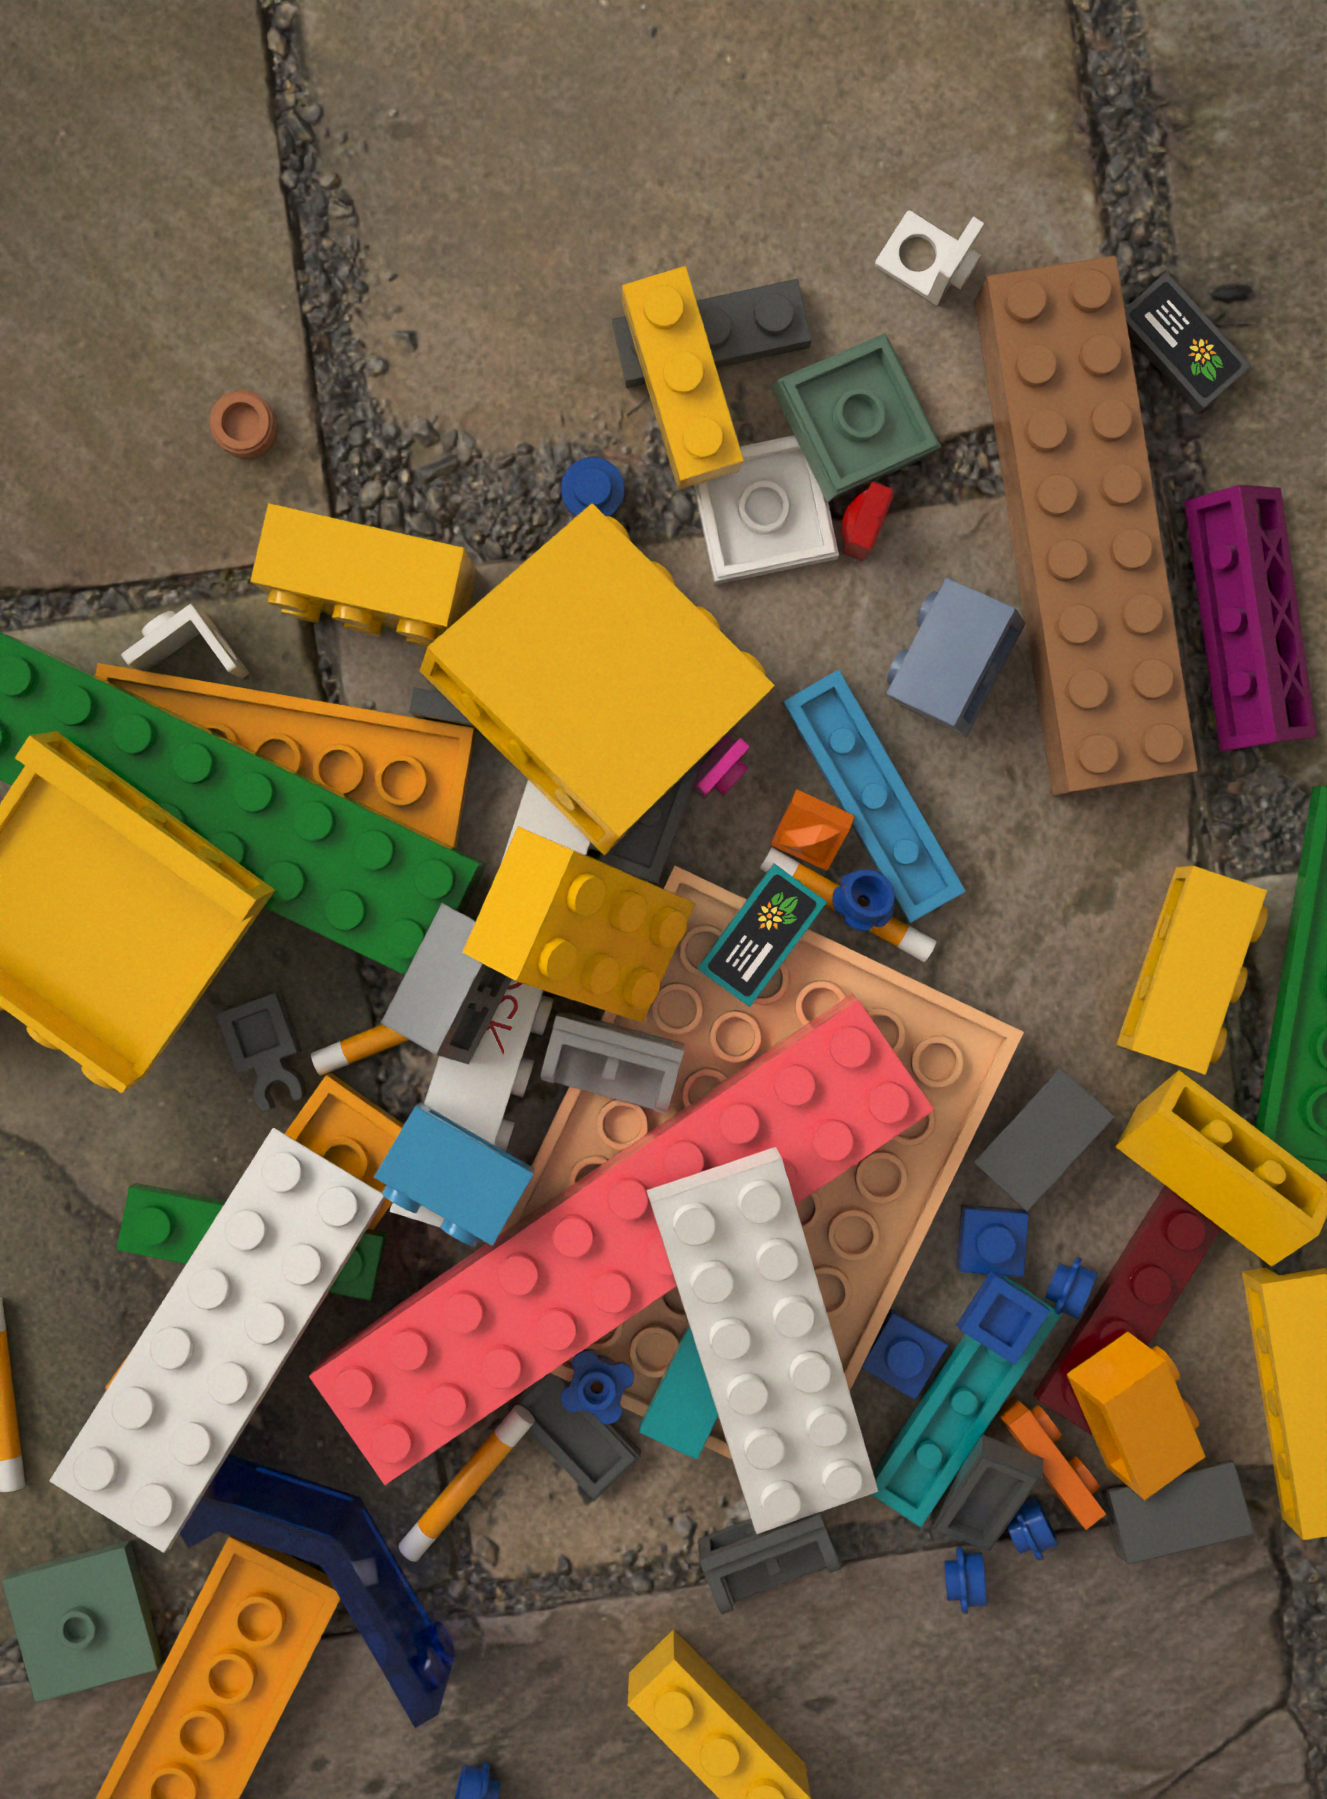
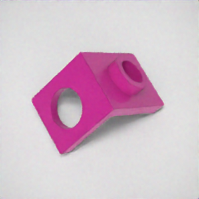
M726 734L712 748L710 756L700 764L692 789L703 799L714 788L724 796L749 769L741 759L746 755L750 746L742 738L735 742Z

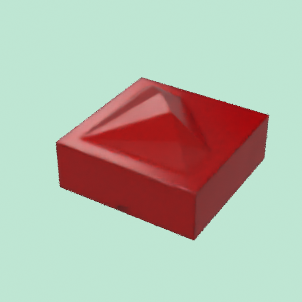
M872 481L869 488L849 504L842 519V536L845 545L842 554L860 561L868 558L894 497L893 489Z

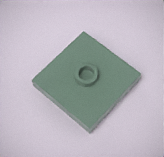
M886 333L782 377L771 387L827 503L872 481L874 482L929 457L941 448Z
M131 1540L10 1572L2 1580L35 1703L156 1671L162 1664L163 1657Z

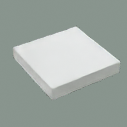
M795 435L741 446L740 450L744 461L739 472L694 485L714 585L838 559L839 552L829 505Z

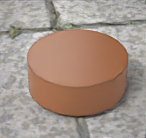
M238 390L227 393L216 402L211 411V433L216 442L234 457L242 459L258 457L269 450L276 439L278 426L275 414L264 399L253 392Z

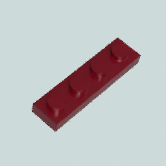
M1164 1185L1033 1394L1035 1398L1043 1405L1092 1435L1067 1373L1126 1332L1131 1333L1148 1346L1222 1228Z

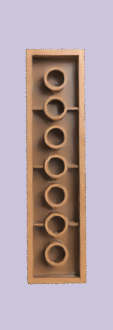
M1116 255L989 275L978 292L974 304L1052 795L1057 796L1197 772L1198 768Z

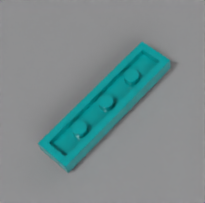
M1003 1276L1002 1278L1043 1303L1050 1310V1313L1016 1365H1013L975 1339L964 1334L873 1471L878 1492L871 1495L919 1527L923 1525L1062 1316L1061 1312L1059 1315L1055 1313L1054 1306L1008 1276Z

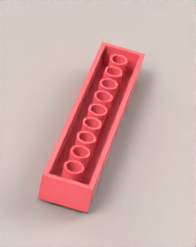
M851 993L501 1233L493 1246L488 1243L326 1353L309 1377L383 1484L386 1485L677 1286L646 1190L776 1147L782 1157L796 1205L933 1112L934 1108L863 1005Z

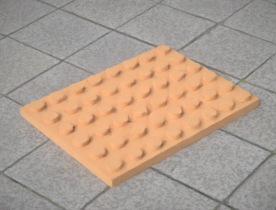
M675 865L664 889L696 904L687 922L686 932L678 943L660 983L659 993L651 1004L643 1023L605 1011L601 1021L685 1044V1051L668 1112L666 1114L656 1112L650 1108L569 1087L533 1161L534 1175L500 1234L852 993L863 1005L932 1105L934 1111L796 1204L850 1391L1024 1032L810 929L806 930L749 1007L697 969L698 965L747 899ZM677 1286L584 1349L592 1350L597 1355L607 1356L616 1363L623 1361L631 1366L634 1372V1381L630 1387L624 1390L620 1404L623 1408L642 1417L688 1326V1319ZM574 1357L550 1373L571 1382L575 1372L572 1366ZM598 1381L591 1385L594 1392H601L604 1388L603 1384ZM718 1417L704 1446L732 1459Z

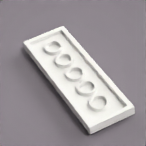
M272 1128L49 1481L161 1552L165 1553L170 1550L386 1197L380 1191L281 1131Z
M774 1147L646 1190L756 1534L878 1492L782 1157L777 1148Z

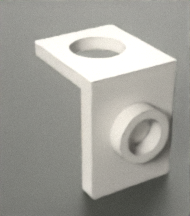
M907 211L876 259L875 267L937 306L951 284L960 290L962 289L982 255L973 250V247L984 223L973 216L957 241L912 211ZM914 237L926 239L935 250V262L927 270L920 272L906 268L899 257L901 245L906 240Z
M189 604L177 614L174 611H168L151 620L142 629L144 638L121 654L128 666L137 670L149 671L197 635L201 634L229 673L241 679L250 674L208 614L192 604Z

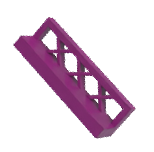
M1237 485L1184 501L1220 751L1317 738L1281 487ZM1256 504H1259L1262 528L1259 525ZM1267 575H1268L1269 578H1270V584H1271V591H1272V593L1270 592V590H1269V588H1268ZM1276 637L1279 640L1281 656L1279 655L1277 650ZM1285 699L1288 702L1291 727L1288 726Z

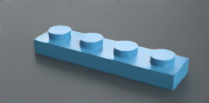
M839 669L782 702L784 709L842 810L855 815L851 826L877 871L884 875L891 883L895 894L894 901L906 922L911 923L966 892Z

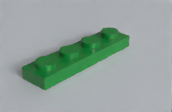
M135 1183L128 1188L116 1250L187 1264L226 1203V1200ZM372 1229L366 1230L330 1288L329 1293L371 1301L376 1291L387 1232Z

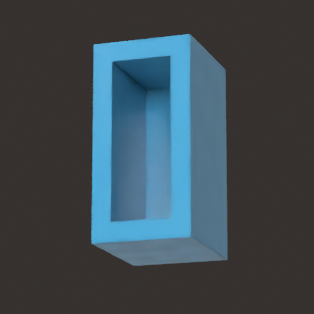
M420 1102L414 1107L374 1178L386 1184L382 1195L396 1205L412 1213H417L422 1205L445 1218L440 1228L455 1239L472 1247L476 1246L479 1239L493 1246L533 1177L535 1168Z

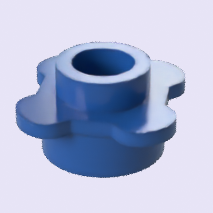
M592 1350L579 1352L573 1358L572 1366L575 1372L570 1385L563 1388L561 1392V1403L569 1412L574 1413L583 1410L596 1415L603 1424H612L619 1420L622 1415L620 1401L624 1390L633 1384L634 1372L626 1362L620 1361L616 1363L613 1359L597 1355ZM596 1381L601 1382L604 1387L601 1392H594L591 1388L592 1383Z

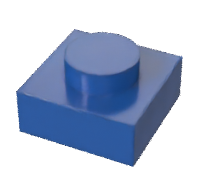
M961 1205L957 1269L960 1272L989 1274L992 1270L998 1275L1024 1277L1029 1214L1023 1209Z
M991 1270L956 1325L962 1332L1013 1365H1016L1050 1313V1310L1046 1305Z
M890 1308L861 1368L916 1400L948 1345L943 1338Z

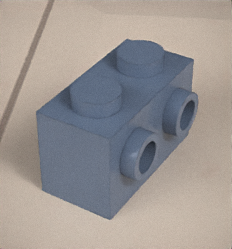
M946 577L939 592H931L923 602L917 617V626L920 629L909 650L902 649L895 657L887 676V682L890 684V687L886 694L901 707L967 738L1026 624L1016 608Z

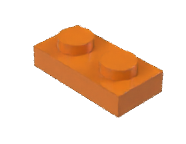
M1012 1396L1003 1403L997 1412V1416L1023 1451L1043 1458L1042 1477L1068 1512L1085 1530L1104 1517L1106 1513L1092 1496L1101 1488L1077 1456L1067 1462L1054 1443L1063 1436L1046 1412L1039 1405L1029 1410L1015 1396Z

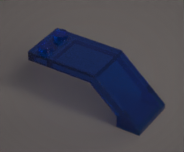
M228 1454L180 1532L187 1548L189 1549L219 1531L322 1565L414 1727L416 1728L439 1715L454 1661L453 1657H455L453 1642L441 1622L436 1621L432 1623L362 1499L358 1496Z

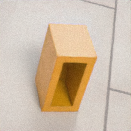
M1126 1332L1067 1373L1106 1467L1144 1501L1206 1457L1195 1432V1429L1199 1427V1420L1190 1405L1181 1397L1176 1382L1180 1379V1373L1173 1360L1160 1347L1155 1346L1151 1349L1131 1333Z

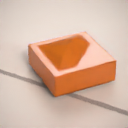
M796 789L770 845L828 871L851 828L855 815Z

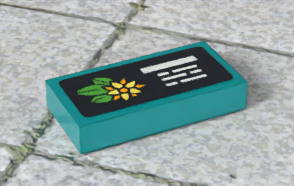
M773 863L703 958L697 969L750 1007L827 901Z

